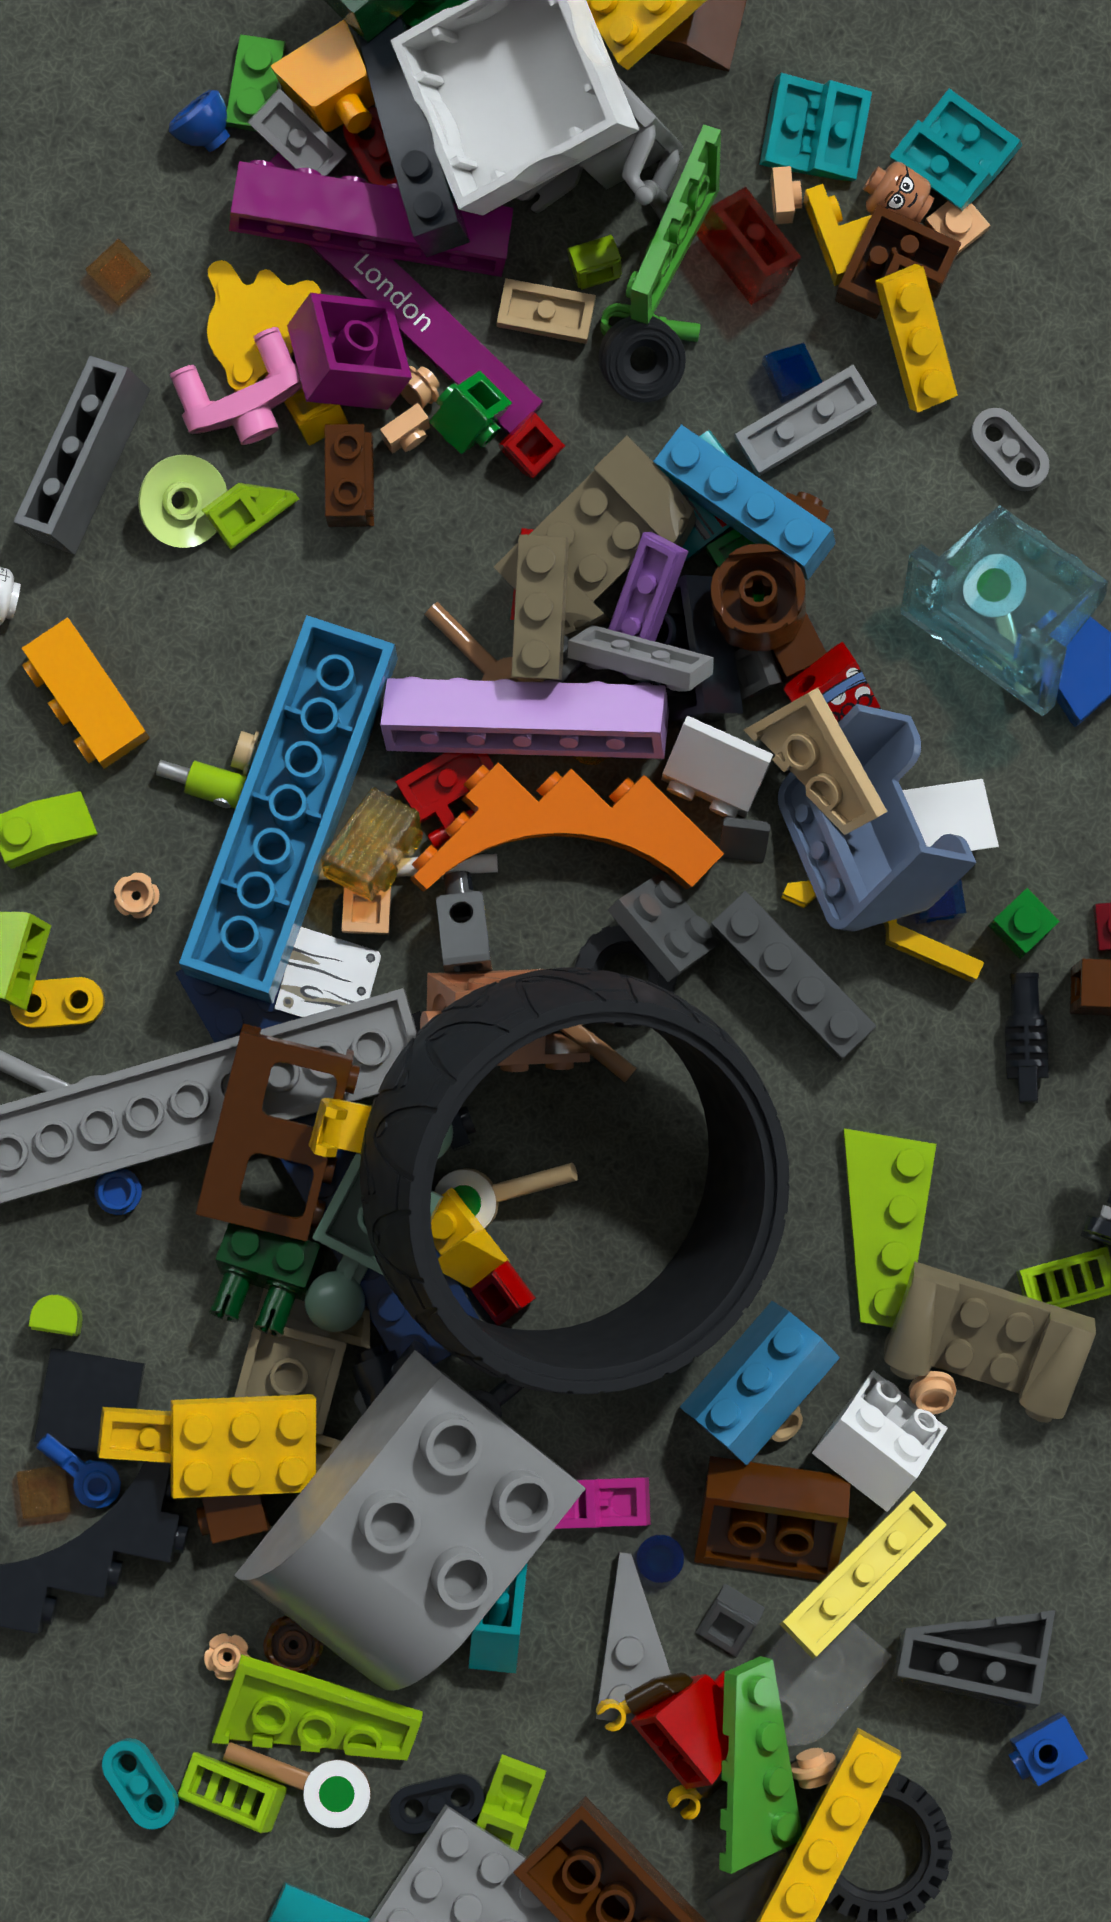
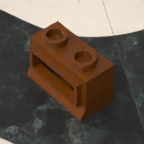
M325 424V517L328 527L374 526L373 436L371 432L365 431L364 424Z

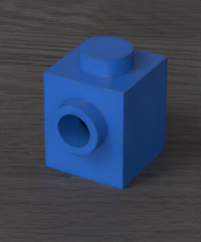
M1060 1712L1010 1739L1015 1751L1008 1756L1021 1780L1030 1777L1037 1786L1088 1759L1065 1715ZM1049 1744V1755L1045 1758H1039L1041 1747Z

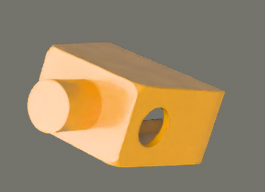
M340 21L271 65L285 94L324 132H331L344 124L349 132L359 133L370 125L372 116L367 108L374 105L375 101L363 55L346 21Z

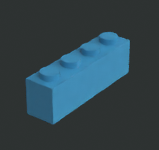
M682 424L653 461L681 493L753 543L772 545L781 550L782 554L798 564L806 580L810 579L836 544L831 527Z

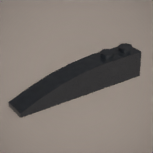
M401 14L369 43L359 34L358 36L379 120L412 234L425 256L430 257L470 242L462 212L458 209L435 152L429 123L422 109L414 100L390 41L407 31L403 14Z

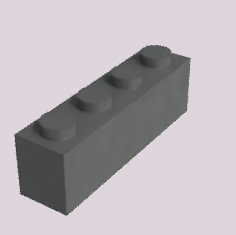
M89 356L13 521L37 542L74 555L76 554L151 390L129 368Z
M746 891L711 923L712 932L838 1062L844 1059L876 1027L871 1019Z

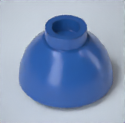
M208 90L189 103L169 123V133L184 144L204 146L208 152H212L223 144L230 134L225 129L227 109L219 91Z

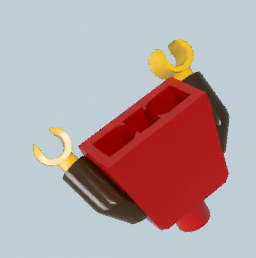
M722 1671L715 1680L707 1674L690 1677L682 1672L656 1677L626 1693L624 1701L619 1703L614 1699H605L596 1708L597 1715L604 1713L610 1708H615L619 1711L617 1719L604 1726L608 1731L620 1730L626 1722V1715L630 1713L636 1715L630 1722L682 1784L674 1787L669 1792L668 1804L671 1808H675L683 1799H690L688 1806L680 1812L683 1819L690 1820L697 1817L701 1808L699 1800L702 1797L710 1798L726 1783V1781L721 1780L722 1761L726 1760L729 1750V1736L723 1735L724 1672L726 1671Z

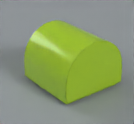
M612 235L567 248L570 265L577 286L581 290L618 279L622 275L621 257Z
M48 1295L38 1300L33 1306L28 1327H31L32 1330L78 1336L81 1333L82 1312L74 1300L61 1295Z

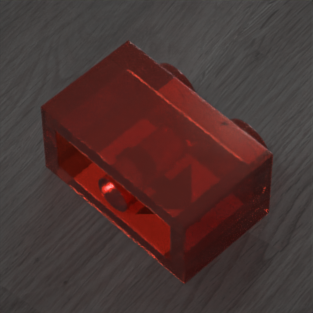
M747 187L712 205L696 234L751 305L785 286L801 259L799 253Z

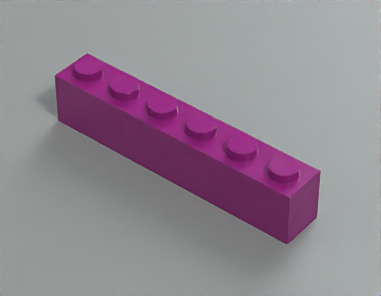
M253 160L249 163L239 161L231 206L229 231L502 277L514 208L501 205L483 216L461 210L470 242L426 257L413 237L397 183L382 186L367 183L364 179L357 176L335 178L321 175L320 172L310 168H298L294 171L277 168L274 164L264 160Z

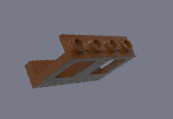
M243 1023L196 1215L307 1241L310 1227L317 1229L323 1218L326 1202L318 1200L322 1183L331 1185L337 1157H322L313 1153L309 1147V1142L314 1126L269 1116L263 1111L262 1104L270 1072L275 1063L283 1062L331 1074L337 1081L333 1099L343 1100L345 1092L354 1094L360 1066L352 1065L353 1050L347 1049L346 1055L263 1035L260 1034V1027ZM255 1153H261L306 1164L313 1169L314 1176L305 1211L300 1217H290L249 1207L240 1201V1192L250 1156Z

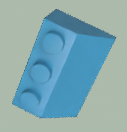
M771 1301L682 1403L680 1408L744 1464L748 1465L840 1357L819 1335L790 1311Z

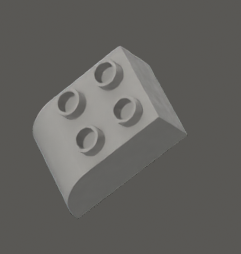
M414 1350L234 1576L381 1689L389 1691L399 1690L418 1682L430 1674L462 1645L586 1488L554 1460L419 1352Z

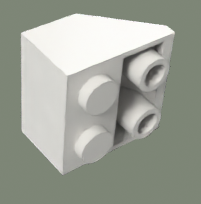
M873 1370L827 1429L812 1454L888 1512L917 1479L948 1428L939 1422L931 1412L918 1409L911 1399L903 1394L896 1385L885 1380Z

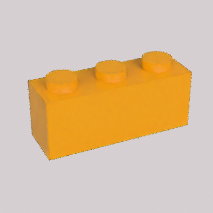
M68 617L22 647V650L29 659L22 664L23 668L37 688L44 683L47 685L55 697L48 702V705L63 726L70 721L75 726L81 736L73 741L88 763L97 759L103 769H105L150 739Z

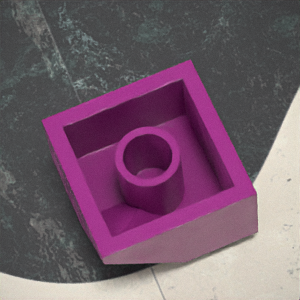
M310 293L287 325L306 402L388 410L412 379L392 302Z

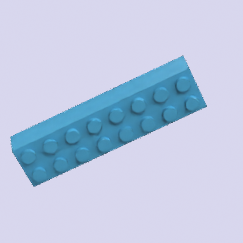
M306 615L179 961V965L185 975L271 1004L274 1003L383 702L387 678L392 677L398 657L395 644Z

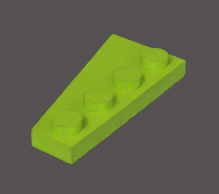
M844 1128L843 1138L859 1322L892 1328L906 1291L914 1261L918 1262L937 1144Z

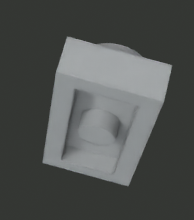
M279 88L248 120V123L296 169L310 168L326 176L347 154Z

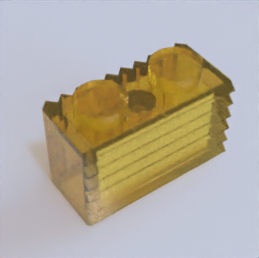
M372 787L322 856L321 862L324 876L363 898L373 901L380 890L386 892L392 886L398 873V867L396 866L400 864L405 854L411 856L418 849L423 838L419 812L415 808H410L407 804H403L400 800H395L392 796L379 792L376 787Z

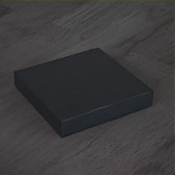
M51 1348L34 1442H39L48 1433L65 1447L97 1452L102 1407L138 1409L145 1363Z

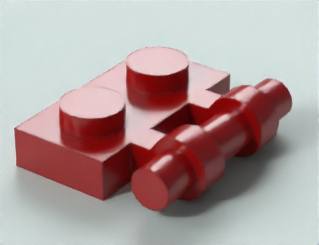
M443 753L396 781L397 787L420 824L434 815L441 822L442 826L427 835L435 849L439 850L450 839V836L444 830L456 818L449 806L460 801L469 792L463 784L482 765L489 771L494 767L488 754ZM470 809L466 813L471 817L475 812Z

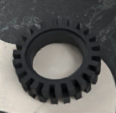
M893 1773L878 1802L896 1805L911 1816L920 1834V1856L914 1871L905 1881L893 1888L882 1891L866 1890L857 1887L846 1880L840 1873L826 1903L832 1905L842 1915L851 1916L859 1922H888L897 1919L899 1922L908 1919L907 1915L914 1911L919 1913L926 1908L925 1903L931 1897L935 1899L939 1894V1887L942 1881L946 1882L949 1874V1861H952L953 1850L950 1843L952 1836L942 1809L934 1798L918 1783L913 1782L904 1775ZM819 1800L816 1803H813L812 1807L810 1808V1814L807 1819V1822L804 1823L803 1831L807 1823L809 1822Z

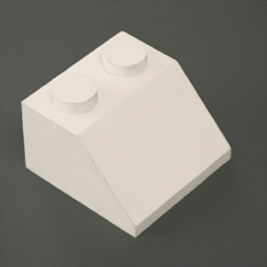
M687 716L664 768L661 780L669 783L667 791L680 798L692 801L694 795L711 802L709 809L722 817L735 818L738 814L746 818L768 771L773 754Z

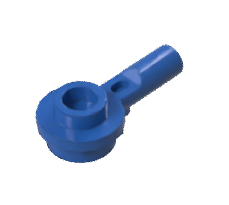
M48 1433L39 1441L36 1448L74 1478V1492L82 1504L90 1508H102L116 1500L120 1492L121 1481L118 1472L112 1465L104 1461H92L91 1459L84 1462Z

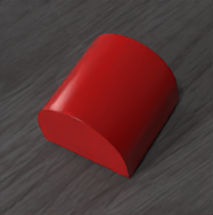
M530 412L498 444L503 454L523 474L530 478H534L565 447L561 440L535 412Z
M508 1260L471 1288L472 1293L497 1326L503 1324L536 1299Z

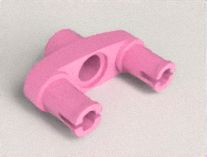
M278 327L266 329L253 337L268 372L265 379L220 400L210 401L194 365L182 367L170 374L185 411L182 414V418L189 433L199 434L234 426L241 445H247L263 440L279 430L271 409L298 392L302 388L297 363L293 362Z

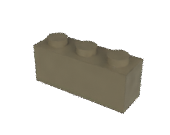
M519 535L511 677L562 680L569 539L567 537Z

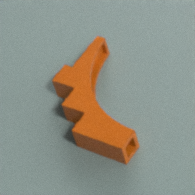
M498 762L490 771L482 765L463 784L469 792L461 800L475 813L470 817L463 811L444 830L450 836V839L439 850L430 845L411 864L418 871L410 880L424 892L446 872L485 850L528 838L555 836L582 838L626 850L647 860L668 874L686 890L693 887L724 853L645 775L638 778L635 782L627 777L608 796L614 802L610 807L574 770L570 769L563 776L554 771L536 790L542 796L537 801Z

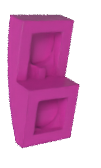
M649 1477L577 1480L586 1489L554 1529L651 1525Z

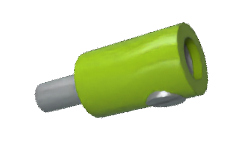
M160 760L156 772L157 776L185 784V794L214 802L223 808L236 809L247 776L195 760L191 768Z

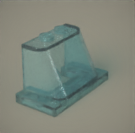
M999 505L940 557L922 544L909 554L901 614L1041 716H1044L1056 703L1067 650L1066 647L1105 599L1108 581L1085 566L1078 557L1068 554L1051 542L1041 531L1030 527Z

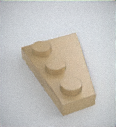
M819 688L810 691L744 729L754 742L760 739L775 754L772 760L783 772L790 770L806 787V796L844 835L887 812Z

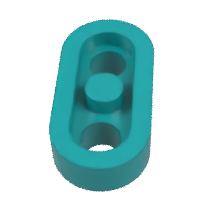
M132 1738L121 1739L110 1746L103 1756L102 1770L105 1778L132 1819L139 1826L146 1829H158L168 1824L178 1811V1794L148 1747L141 1741ZM124 1754H130L135 1757L137 1762L135 1770H126L122 1766L121 1759ZM156 1794L161 1797L163 1801L161 1810H152L148 1806L147 1800L149 1795Z

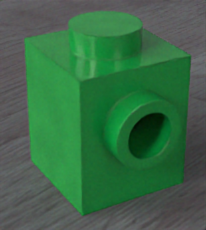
M478 371L459 385L456 383L451 384L438 397L436 403L440 408L429 423L462 455L476 444L481 448L485 447L496 437L501 430L497 422L512 402L481 371Z

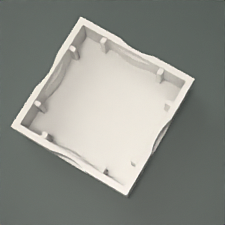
M469 0L461 5L442 10L390 40L414 100L422 109L429 123L435 152L459 210L483 216L639 131V127L586 0Z

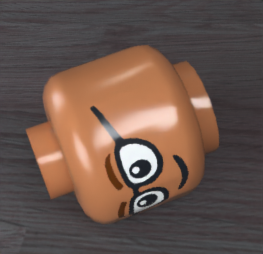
M899 161L890 164L886 170L878 166L863 188L864 191L869 193L866 209L871 215L878 204L920 223L934 201V197L929 195L931 191L930 182Z

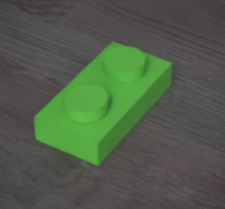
M240 34L227 106L226 127L256 131L248 123V120L279 88L280 83L271 65L285 56V41Z

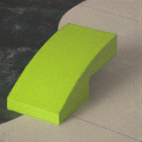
M502 1754L476 1824L518 1851L544 1781L546 1770Z

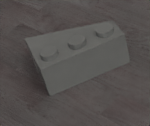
M1055 1610L1019 1616L996 1617L986 1620L906 1628L899 1635L891 1681L1033 1710L1040 1705Z

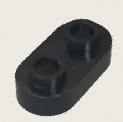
M454 1773L408 1784L401 1787L394 1794L390 1803V1816L394 1825L405 1833L418 1834L427 1832L445 1804L469 1820L474 1819L483 1807L484 1791L480 1782L467 1773ZM457 1788L467 1790L470 1795L469 1802L463 1806L454 1804L451 1799L452 1792ZM411 1799H417L423 1805V1812L417 1817L409 1816L405 1811V1804Z

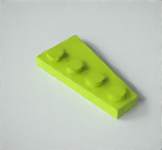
M241 1654L214 1732L212 1743L229 1744L230 1740L252 1741V1747L272 1748L273 1743L301 1746V1751L320 1753L321 1748L340 1749L350 1756L407 1761L422 1722L423 1711Z

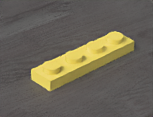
M912 1491L780 1623V1626L814 1659L946 1526L945 1522L915 1491Z

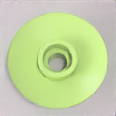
M175 455L165 458L151 468L141 484L138 507L143 524L152 536L164 544L178 548L200 545L217 532L202 512V509L227 492V487L218 470L202 458L192 455ZM181 491L185 498L184 504L179 508H175L172 504V497L176 492Z

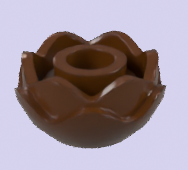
M283 1616L274 1621L269 1627L264 1639L263 1649L265 1656L271 1664L299 1673H306L318 1663L324 1644L289 1617ZM291 1640H296L298 1642L297 1649H292L289 1644Z

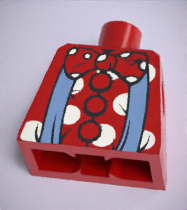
M843 641L788 682L784 688L790 702L819 688L838 723L856 704L881 709L856 660Z

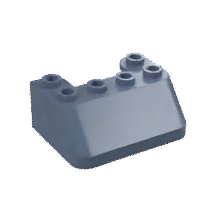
M856 704L838 724L887 812L844 835L806 796V787L792 772L783 780L778 792L780 811L828 924L834 929L850 932L931 908L976 864L972 851L962 836L945 834L931 847L926 845L898 782L915 765L921 753V739L912 717Z

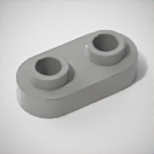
M1001 408L986 409L976 417L971 428L972 444L1010 487L1019 491H1030L1040 486L1049 471V458L1044 449L1015 417ZM990 427L998 428L1002 433V438L999 441H990L986 437V429ZM1020 461H1027L1031 464L1033 472L1027 476L1021 475L1016 469V464Z

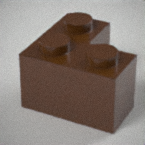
M877 204L838 286L835 301L877 320L882 305L875 280L914 264L924 267L931 296L938 298L957 257L961 242Z

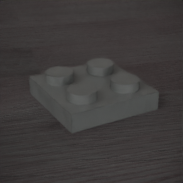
M661 872L618 899L607 910L667 982L704 958L720 944L712 934L709 924L695 914L682 898L678 887L671 881H668Z

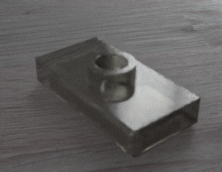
M786 1848L767 1856L705 1899L718 1922L757 1921L790 1858Z

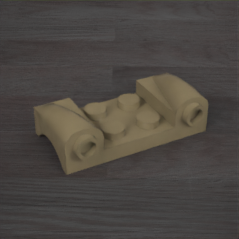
M914 1261L899 1312L884 1343V1360L890 1365V1370L895 1375L904 1379L913 1380L917 1376H926L929 1374L931 1366L1018 1393L1019 1402L1025 1408L1026 1414L1037 1421L1048 1423L1052 1419H1062L1065 1416L1096 1336L1095 1318Z

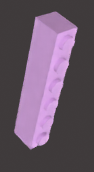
M419 677L387 678L380 726L387 751L664 759L669 707L666 686L650 683L627 685L607 684L600 681L561 683L555 680L515 682L509 679L473 681L464 678H452L450 680L421 679Z

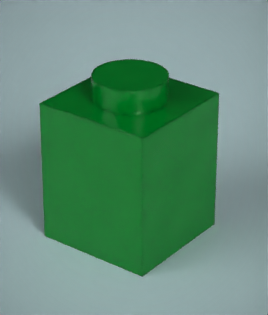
M1026 888L988 926L1021 959L1060 921Z

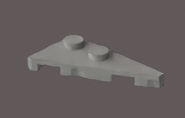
M619 1552L598 1704L605 1699H614L620 1703L625 1700V1694L653 1678L671 1674L632 1554ZM615 1708L607 1709L602 1714H596V1719L615 1721L619 1711ZM633 1713L626 1715L625 1723L632 1724L630 1721L636 1715Z

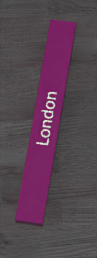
M279 152L269 161L277 168L296 170ZM307 244L364 299L392 302L400 333L453 383L459 385L478 371H481L512 402L497 422V425L507 434L530 412L536 413L543 406V401L392 258Z

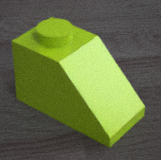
M81 791L32 801L0 814V852L4 862L11 869L98 835Z

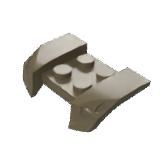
M628 436L621 440L594 467V471L529 534L560 536L569 539L564 634L569 637L576 636L591 625L601 627L611 621L594 603L631 567L643 532H653L683 547L696 523L694 509L686 498ZM518 543L494 566L515 590Z
M263 1289L255 1322L259 1317L268 1289ZM295 1299L282 1337L272 1336V1330L270 1329L266 1334L253 1326L234 1397L313 1394L316 1398L317 1473L341 1443V1440L323 1435L347 1343L370 1349V1311L365 1305L360 1320L354 1326L341 1332H328L313 1324L306 1313L304 1301Z

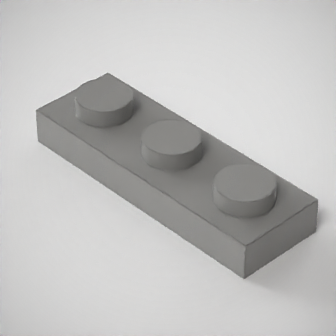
M853 364L735 433L734 439L759 477L876 408L877 402Z
M591 625L568 640V658L585 662L586 666L593 669H611L626 673V676L633 680H652L663 683L673 691H690L713 675L714 657Z

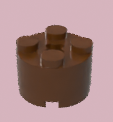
M750 544L737 548L729 554V557L720 567L718 566L713 574L711 581L713 617L717 628L728 644L749 651H769L794 640L802 626L806 612V587L803 572L795 561H792L782 554L781 550L772 545ZM763 594L764 601L755 602L754 595Z

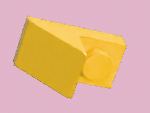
M820 184L805 190L803 203L833 284L836 286L840 284L872 215L839 226L838 223L843 221L839 203L835 195L828 197L824 185Z
M451 1187L442 1194L444 1198L431 1221L434 1246L440 1253L438 1261L442 1273L472 1288L494 1269L507 1260L509 1261V1259L453 1187Z

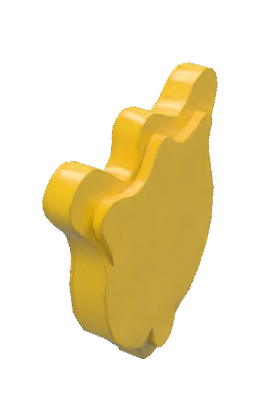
M215 261L209 266L208 277L215 291V303L208 319V342L214 356L225 370L228 384L232 390L237 392L259 382L268 375L253 338L256 334L272 327H278L292 358L294 352L287 325L310 293L321 294V289L314 281L304 280L294 285H286L271 270L264 269L259 271L253 284L246 285L227 261Z

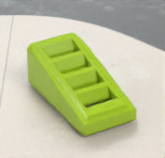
M1108 1247L1016 1271L1022 1295L1041 1302L1043 1301L1036 1275L1044 1274L1051 1301L1045 1303L1060 1308L1111 1295V1258ZM1096 1259L1104 1283V1287L1095 1289L1088 1261ZM1079 1264L1086 1292L1082 1293L1077 1291L1071 1266ZM1059 1269L1062 1271L1068 1296L1060 1298L1053 1271Z
M193 1752L178 1792V1798L256 1832L266 1833L271 1832L288 1787L217 1759ZM205 1769L213 1771V1774L203 1796L197 1794V1790ZM225 1776L230 1779L221 1803L216 1801L215 1798ZM243 1784L248 1786V1790L241 1809H237L233 1806ZM262 1792L265 1795L256 1816L252 1814L259 1793Z

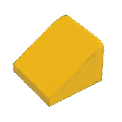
M303 387L284 401L309 446L325 438V424H348L340 405L306 402Z

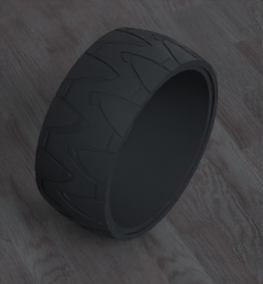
M560 967L543 969L501 979L499 983L493 982L472 991L454 1001L442 1010L441 1014L435 1015L416 1033V1038H412L404 1047L384 1077L378 1090L380 1092L378 1098L375 1097L366 1123L360 1160L361 1195H363L361 1201L368 1238L376 1261L388 1285L411 1317L449 1353L478 1370L495 1378H504L509 1384L536 1391L561 1394H599L598 1391L608 1393L644 1385L664 1377L663 1374H671L692 1362V1358L695 1356L698 1358L715 1345L744 1314L742 1311L750 1306L762 1287V1281L766 1279L775 1260L786 1222L784 1215L788 1212L790 1188L788 1183L790 1181L789 1159L784 1133L769 1093L743 1050L711 1018L678 995L676 996L658 985L638 978L604 970L595 972L590 968ZM599 1022H624L651 1027L673 1048L689 1071L698 1090L708 1131L709 1156L703 1197L690 1231L676 1255L664 1270L631 1300L613 1311L588 1322L551 1330H520L493 1325L467 1315L453 1295L442 1273L435 1251L430 1213L431 1189L438 1155L449 1127L464 1101L479 1082L500 1062L532 1041L555 1031Z

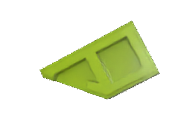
M237 483L203 508L202 512L228 548L232 549L299 500V498L291 490Z

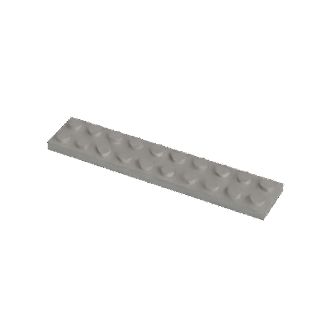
M402 988L261 1029L260 1034L346 1055L347 1049L353 1050L352 1065L360 1066L354 1094L345 1092L343 1100L355 1102L379 1095L380 1092L378 1090L384 1077L404 1047L412 1038H416L417 1030L406 991ZM240 1036L0 1105V1204L213 1143ZM275 1063L270 1072L262 1104L263 1111L269 1116L286 1120H293L317 1113L321 1099H333L337 1085L336 1078L328 1073L288 1063Z

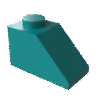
M527 1564L472 1631L469 1669L516 1674Z

